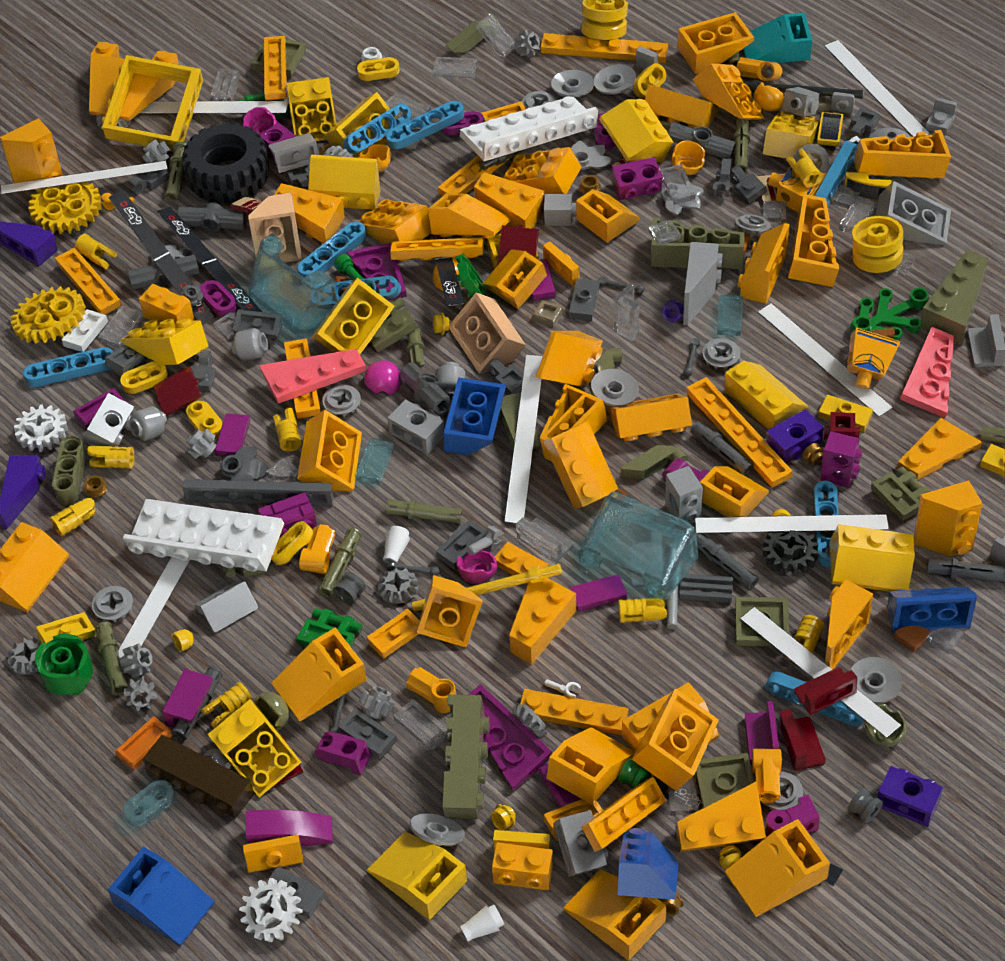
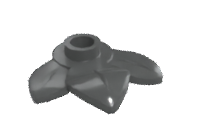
M249 446L239 449L235 455L225 457L220 465V470L224 477L232 481H254L263 478L269 472V467L264 462L255 459L257 447ZM233 466L237 467L234 470H229Z

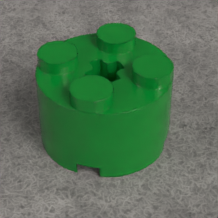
M58 634L53 636V640L47 643L44 641L36 651V667L47 691L58 695H78L85 690L93 676V664L87 647L79 637L72 634Z

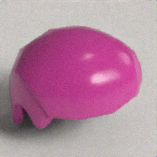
M255 107L249 110L243 118V127L246 125L252 128L253 131L255 130L259 135L277 124L275 116L266 107Z
M387 360L370 364L364 375L365 385L375 394L383 391L388 395H392L400 389L403 383L398 367Z
M481 550L474 555L467 553L463 559L458 556L457 568L465 582L479 585L486 583L496 574L497 561L490 552Z

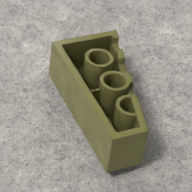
M653 217L651 267L688 268L691 242L719 244L718 253L723 254L721 268L743 269V232L714 228L711 231L704 228L703 225L694 224L693 227L682 226L680 221L671 220V223L661 222V218Z
M969 250L964 253L923 307L921 317L922 328L930 331L931 327L944 331L954 336L955 343L963 345L965 334L985 278L988 258Z
M448 694V705L452 718H447L448 742H451V745H447L445 749L446 767H449V771H444L443 811L445 818L478 819L479 809H484V793H480L481 784L486 783V767H482L483 758L487 759L488 742H484L485 733L489 734L490 718L485 717L481 695Z

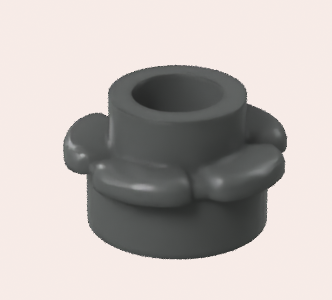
M185 285L180 293V296H185L190 300L191 306H196L203 298L201 288L197 285Z

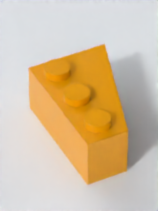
M483 172L474 186L475 199L511 217V221L505 226L518 227L522 225L524 228H534L544 212L545 194L543 190Z
M283 183L280 184L274 195L292 194L297 228L306 232V236L312 239L314 237L321 241V244H324L336 234L345 218L342 198Z
M564 385L563 394L560 400L557 399L555 404L556 409L553 415L549 416L540 435L545 459L552 461L543 441L587 421L593 434H595L607 422L604 401L570 385Z

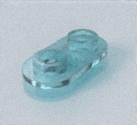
M164 780L155 781L129 799L123 808L127 822L133 826H142L168 808L175 798L171 784ZM159 796H165L161 800L157 799ZM143 812V814L135 816L136 813Z

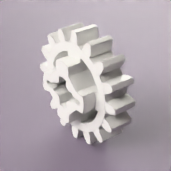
M42 404L37 410L34 407H30L31 412L23 411V418L16 419L17 425H14L16 439L23 448L28 446L30 451H33L35 447L39 449V452L43 451V447L51 450L52 444L60 445L59 438H65V431H68L65 415L61 414L59 408L53 410L52 405L44 409Z
M269 878L268 885L266 882L259 880V888L256 889L250 886L251 896L242 897L247 904L240 907L239 911L246 913V916L240 920L244 924H249L246 931L251 934L255 933L254 938L262 940L265 938V941L273 942L275 936L276 939L283 940V932L292 934L291 924L300 923L295 918V915L302 913V909L296 907L301 898L293 896L296 889L291 886L287 887V883L282 880L277 883V880ZM269 907L274 908L272 914L268 912Z

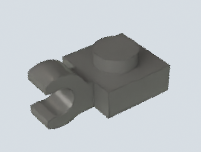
M860 108L851 120L850 127H853L851 129L853 135L850 139L854 136L861 139L864 131L871 133L880 120V114Z
M723 158L722 166L717 167V182L713 184V196H716L718 190L725 191V197L729 196L731 159Z
M308 165L285 171L292 186L299 185L300 188L308 190L310 171Z
M739 165L731 169V172L735 175L733 179L738 183L735 185L736 191L749 204L767 192L766 186L753 173L747 177Z
M157 170L137 173V176H133L129 180V183L134 185L130 190L136 195L142 193L147 187L153 190L169 179L168 172Z
M201 350L199 366L192 365L191 368L195 378L199 381V390L210 392L216 372L215 368H212L213 359L210 358L211 351Z
M498 359L489 363V366L493 368L489 371V374L495 378V383L506 384L505 392L508 395L522 390L524 374L514 365L507 369Z

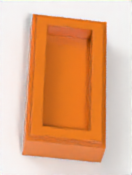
M153 716L117 748L115 754L135 771L144 763V756L161 735L171 738L173 736L172 730Z

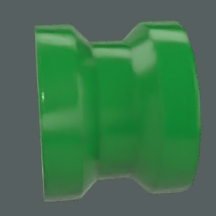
M630 758L621 769L618 781L623 784L628 783L634 789L640 783L650 778L651 773Z

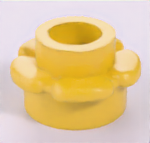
M443 312L440 315L433 316L434 333H441V335H444L445 331H449V317H445Z
M496 805L495 810L491 812V820L495 827L504 831L507 828L511 829L515 825L516 814L510 806Z

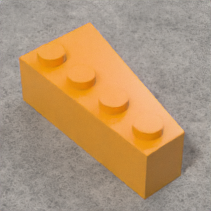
M935 130L931 135H926L925 132H918L913 137H906L905 134H900L895 139H889L886 136L860 139L854 163L857 173H869V175L887 177L903 176L908 178L925 177L934 179L945 178L951 155L942 130Z
M803 194L797 216L788 278L834 287L839 265L836 263L835 258L836 249L833 247L832 242L833 233L829 226L830 218L826 198Z

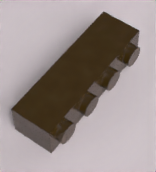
M164 735L158 738L143 758L146 773L153 780H162L168 783L174 791L179 793L185 792L197 803H205L213 807L222 816L228 815L236 819L254 795L251 780Z

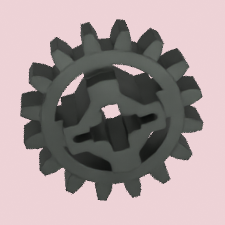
M774 531V534L768 532L767 539L763 541L762 556L766 558V565L774 564V572L782 569L783 575L791 571L793 576H796L797 570L806 573L807 566L810 568L814 567V561L818 558V542H814V534L807 536V531Z

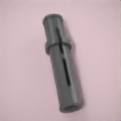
M701 420L691 427L690 432L705 444V448L713 450L740 474L747 476L752 471L754 465L722 439L721 434L713 432Z
M698 533L693 538L691 544L707 556L708 561L718 564L748 590L753 589L757 585L759 577L724 550V546L714 543L704 533Z
M928 557L927 573L950 575V578L954 579L958 576L1005 583V566L961 562L957 558L944 560Z
M214 666L208 667L204 675L213 677V684L194 721L190 723L178 720L171 731L172 735H175L176 738L183 741L187 740L188 735L202 713L200 710L214 696L213 691L223 676V672H219L220 669Z

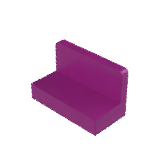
M184 669L162 711L166 726L174 728L179 719L190 723L194 721L213 684V677Z
M773 701L767 702L766 712L745 713L744 722L750 765H752L753 749H779Z

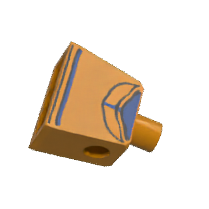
M790 167L784 176L773 172L769 178L768 185L777 188V201L798 212L803 194L815 196L826 174L821 172V181L816 186L809 188L803 184L799 176Z
M856 328L850 336L847 365L849 372L858 374L855 386L869 389L871 379L880 380L885 375L900 341Z

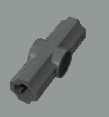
M672 122L668 132L674 143L693 141L705 150V155L709 153L724 159L731 158L736 143L712 135V131L704 126L693 129Z
M209 203L205 208H178V216L187 226L201 227L208 233H216L220 228L246 230L247 213L239 210L223 209L221 205L216 203Z
M195 255L174 259L186 276L199 274ZM155 260L150 266L127 271L132 290L152 284H157L159 287H169L172 285Z
M407 363L405 367L401 368L400 377L414 391L413 399L416 402L427 404L436 415H445L450 410L452 401L438 386L439 379L436 376L425 373L415 363Z

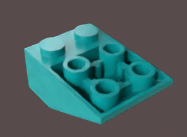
M784 14L751 30L754 41L743 48L745 57L776 63L811 60L812 37L806 14Z

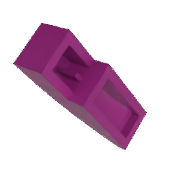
M295 810L245 811L248 844L299 834L301 847L333 844L332 816Z

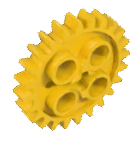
M88 181L44 187V189L37 188V194L31 195L32 200L29 201L30 207H28L32 221L37 226H42L44 230L50 229L52 233L59 230V234L62 235L64 230L71 234L74 228L80 231L81 225L88 227L87 221L94 222V216H99L98 210L102 209V201L98 188H95L93 183L88 184Z
M60 286L55 291L51 287L48 292L42 289L41 294L33 293V298H25L26 303L18 304L20 309L13 310L15 315L11 316V325L16 336H19L21 341L25 339L29 343L33 340L35 344L40 340L46 343L49 338L55 341L56 336L64 337V332H72L71 327L79 326L77 321L83 320L82 315L86 314V306L80 293L77 294L76 290L71 291L70 287L63 290L62 286Z

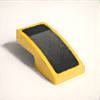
M822 112L817 144L839 146L844 114Z
M846 172L844 192L859 198L878 201L879 195L892 181L869 179V173Z

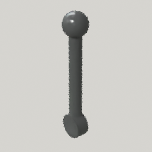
M606 277L598 279L600 286L611 285L634 290L638 294L644 292L642 285L632 286L607 280Z
M698 338L691 340L692 349L687 368L683 371L687 377L693 373L691 368L695 352L700 346Z
M389 561L387 564V569L393 571L396 567L399 570L406 568L408 571L430 573L432 576H438L440 573L438 567L430 569L399 565L394 561Z
M348 693L339 697L333 728L329 732L340 733L338 726L344 698Z

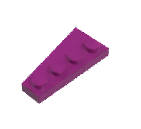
M480 684L468 695H481L485 717L490 718L489 734L485 733L484 742H488V750L513 792H515L538 771V768L549 761L552 751Z

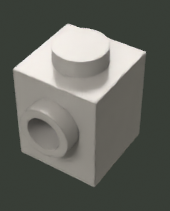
M800 87L786 89L782 111L802 117L816 115L819 107V93Z
M545 194V226H572V217H576V203H572V194Z

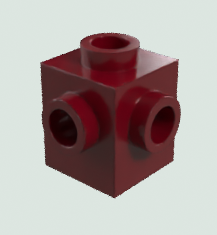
M830 412L829 425H824V440H828L830 431L859 438L860 427L855 424V413Z

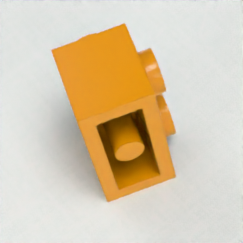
M152 284L139 298L143 317L148 320L157 319L158 322H162L166 319H174V321L190 318V321L194 319L190 300L185 296L169 291L167 288H161Z
M497 842L492 865L493 883L549 891L553 871L552 849Z

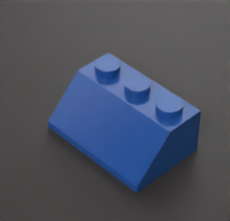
M458 377L444 430L445 452L469 455L492 444L506 384Z
M969 587L925 588L922 590H897L889 592L887 609L891 631L895 632L905 626H920L928 630L970 628L977 595Z
M633 828L624 832L619 860L617 895L676 900L679 861L653 833L646 832L640 828Z

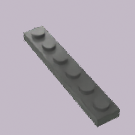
M184 479L182 486L186 502L271 505L304 492L311 506H333L334 501L332 484L322 482Z

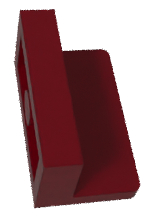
M837 667L796 687L794 694L809 715H812L857 693L858 677L852 670L844 673L840 667Z
M791 709L780 711L779 728L794 770L824 765L826 758L811 718L794 719Z

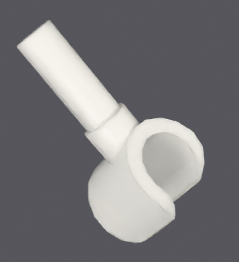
M547 679L544 684L563 693L564 696L576 698V695L569 691L579 694L581 690L580 685L576 682H570L565 686Z

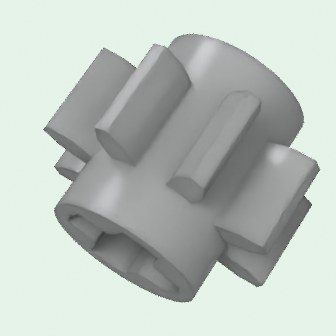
M527 30L519 32L518 37L514 38V47L520 56L526 55L531 57L535 55V51L540 50V40L533 31L528 33Z
M154 140L143 148L146 154L142 158L147 164L165 161L169 158L166 153L170 149L164 141L158 143L157 140Z
M197 429L186 441L189 445L187 452L195 459L198 456H202L205 459L216 447V444L213 442L215 435L208 429L204 432Z
M140 643L122 650L124 656L119 661L124 673L131 674L132 678L150 672L148 666L151 665L153 660L149 649L141 648Z
M144 676L141 677L140 681L136 682L130 679V689H124V695L130 696L126 700V705H135L137 711L144 706L150 709V699H157V693L150 692L155 687L154 682L147 684ZM139 690L140 693L145 692V696H136V691Z
M373 686L371 690L363 691L359 703L364 704L363 713L375 719H381L382 715L390 714L394 702L390 701L391 693L379 686Z

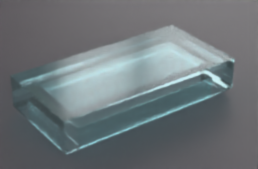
M720 295L717 335L741 336L743 296Z
M370 438L355 475L356 481L380 485L393 453L394 443Z

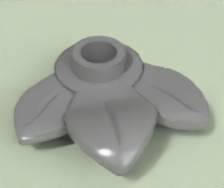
M578 141L571 148L581 165L580 171L589 168H604L612 161L610 157L604 156L605 146L601 144L587 147L582 141Z
M668 185L662 190V198L665 201L666 210L677 216L682 208L700 209L699 196L704 191L695 185Z

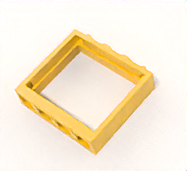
M126 55L122 66H119L118 81H115L113 84V96L107 103V115L102 118L103 124L101 129L104 131L106 139L147 146L154 140H157L158 143L164 141L169 147V151H173V145L176 142L185 141L203 83L201 69ZM133 74L187 83L171 136L117 126Z

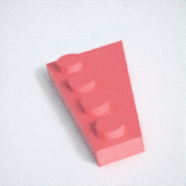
M931 327L900 400L942 418L946 417L950 390L949 380L951 378L950 365L953 355V335Z
M357 349L259 365L260 371L278 404L366 371V365Z

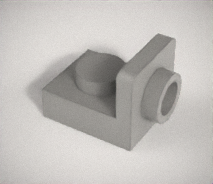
M833 92L831 111L852 114L856 100L853 94Z
M937 97L925 129L932 132L942 130L943 135H947L955 118L957 103Z

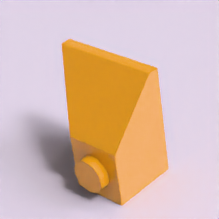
M433 575L423 605L417 633L466 648L483 600L460 583Z

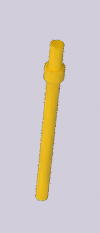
M560 564L544 568L538 566L528 569V572L471 586L466 589L478 596L528 582L532 584L542 582L543 578L562 574ZM425 599L412 602L414 612L423 609Z

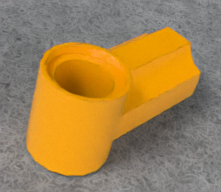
M740 57V60L737 62L736 68L742 77L763 81H777L782 75V68L776 62ZM769 66H771L773 70V73L770 77L767 75V68Z
M322 524L314 527L312 539L308 547L303 548L300 555V570L321 574L327 573L330 564V551L336 536L335 530L329 528L328 525Z
M421 667L414 668L406 681L407 688L432 702L438 712H451L448 705V694L456 695L454 683L449 679H439Z
M781 749L752 750V773H755L759 800L765 804H772L780 800L779 774H781L782 766Z

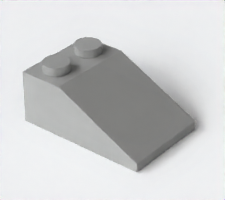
M895 181L879 195L876 216H885L897 220L903 228V240L936 245H945L947 243L951 215L950 208Z
M691 242L684 296L683 325H689L714 295L716 283L721 284L722 270H718L717 267H722L723 254L718 253L719 244Z

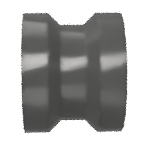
M346 572L342 576V582L337 583L333 587L336 596L347 604H353L357 600V594L362 593L366 589L364 581L352 572Z
M862 788L850 801L848 810L859 814L861 820L867 824L878 814L882 808L883 801L879 798H873L870 796L869 790Z

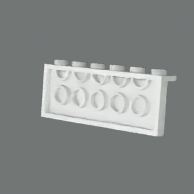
M564 97L560 100L547 102L540 106L527 108L523 111L510 113L503 117L460 129V137L483 161H487L597 127L598 109L596 107L586 109L574 97Z
M146 499L132 534H124L122 539L128 546V549L136 554L144 552L161 558L170 556L181 561H187L188 559L196 560L206 565L215 563L227 568L241 567L252 572L257 570L267 571L284 522L281 518Z

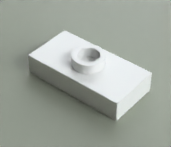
M87 309L86 314L82 315L83 320L77 321L79 326L72 327V332H68L62 339L63 346L84 352L108 323L106 315Z

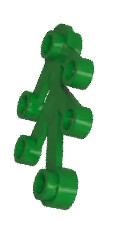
M883 288L879 291L878 295L879 306L877 315L872 318L868 317L869 313L873 311L874 301L868 297L862 298L859 304L860 315L851 322L850 332L852 333L856 328L869 332L887 329L886 327L877 326L884 323L906 327L910 333H918L921 329V320L919 318H905L898 315L912 308L922 309L928 302V291L924 288H914L911 290L908 300L888 309V304L892 301L893 292L888 288ZM891 327L895 329V334H897L891 339L901 341L902 330L899 327Z

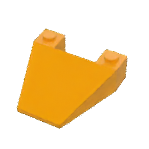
M98 42L91 52L90 115H107V103L113 96V84L115 81H118L119 66H122L125 60L120 58L119 46L117 44ZM157 51L152 59L179 65L176 53ZM133 74L119 118L130 121L172 88L176 81Z

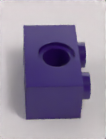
M805 409L769 429L766 433V442L787 464L790 461L799 459L803 451L811 444L818 443L821 445L824 427Z
M890 766L878 791L877 798L883 801V809L928 827L940 802L943 787L930 779H922L905 769ZM906 793H913L915 796H910Z

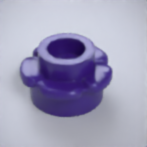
M674 299L667 301L662 308L663 317L668 322L680 321L684 316L683 304Z

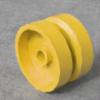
M583 0L582 14L584 17L581 21V32L587 37L601 40L623 37L627 31V20L625 17L628 13V2L626 0Z
M872 216L862 219L854 225L852 230V257L854 264L859 269L871 273H883L893 270L901 264L904 257L902 244L903 228L897 220L885 216Z

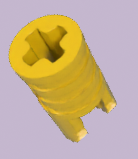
M802 148L798 151L801 157L799 161L796 162L791 156L787 157L786 161L806 187H814L821 181L822 174Z
M87 234L81 235L75 243V249L80 254L104 269L110 266L105 260L101 259L104 253L113 258L117 256V252L94 240Z
M290 407L285 409L286 420H282L278 414L273 416L281 450L285 452H293L299 449L302 444L295 414Z
M87 447L89 456H93L89 460L91 467L133 468V447Z
M86 498L51 516L50 521L56 532L62 537L96 514L95 502L92 498Z
M660 598L618 600L620 623L665 619L667 611L664 607V600Z
M804 615L794 635V639L812 654L824 629L823 621L813 615Z
M237 682L235 686L224 692L223 695L218 696L200 711L203 715H206L219 705L225 712L211 722L213 728H216L248 700L251 699L253 701L246 687L241 682Z

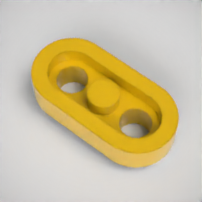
M391 57L366 60L357 66L358 77L364 81L393 78L400 71L398 60Z
M654 63L648 66L635 79L633 91L637 97L641 99L646 97L649 84L660 87L665 82L666 71L664 67Z
M153 361L125 372L121 376L120 381L122 389L126 393L136 394L152 388L154 385L167 379L168 374L165 365H160Z
M200 400L189 404L186 412L188 420L193 427L201 432L208 429L215 435L214 439L219 438L223 424L210 405Z
M304 521L294 524L278 539L271 560L276 565L286 564L291 561L293 556L311 541L312 528Z

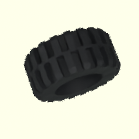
M228 122L222 123V125H210V128H203L199 130L198 134H194L184 147L182 158L187 183L197 196L204 198L208 202L216 201L218 204L230 202L232 204L243 197L254 196L259 191L258 188L261 189L269 177V163L265 142L255 130L253 131L252 128L246 125L242 127L239 123H234L233 125ZM224 161H237L233 164L224 166L216 165Z

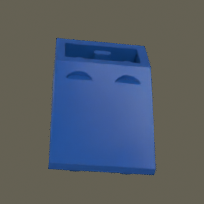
M144 846L108 888L114 906L179 946L183 944L215 903L209 895L167 860Z

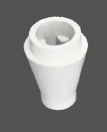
M391 526L386 532L383 557L385 563L388 564L389 561L398 563L400 556L410 541L407 529L400 526Z
M493 904L490 907L486 905L460 927L467 940L470 941L474 938L500 931L499 928L505 924Z

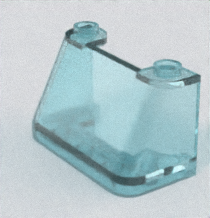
M272 233L260 243L248 287L249 297L266 313L282 314L284 318L282 325L301 339H309L337 302L334 279L320 271L312 272L306 277L300 275L279 258V254L283 250V242Z
M610 492L603 500L579 550V561L588 568H598L603 560L643 578L645 589L650 595L667 600L698 559L696 531L691 524L683 519L618 492Z

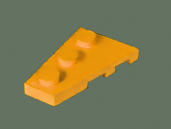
M940 418L898 461L897 468L904 467L908 472L912 471L917 476V480L942 468L943 464L953 459L956 461L962 458L963 454L971 450L974 452L980 449L982 442Z

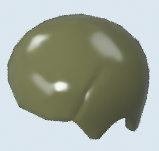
M263 692L255 697L254 703L277 731L287 724L289 710L281 696L275 692Z
M886 704L877 705L901 726L886 737L864 719L866 735L876 745L886 748L893 747L899 744L906 736L907 723L899 710L893 711Z

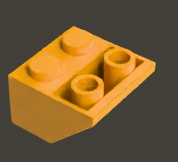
M594 189L576 200V220L607 243L640 221L638 215L611 195Z
M510 250L483 282V286L519 310L544 280L547 273L544 264L526 251Z
M714 466L700 481L703 487L702 503L725 517H747L769 493L768 489L728 466Z

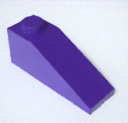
M0 221V244L37 266L42 265L58 251L55 242L56 238L51 231L44 230L37 225Z
M9 456L0 497V524L2 529L9 528L40 490L41 480H45L46 469L44 465H41L39 456Z

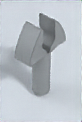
M488 526L485 537L468 546L467 553L474 555L481 550L491 553L502 542L497 537L504 534V532L495 526Z

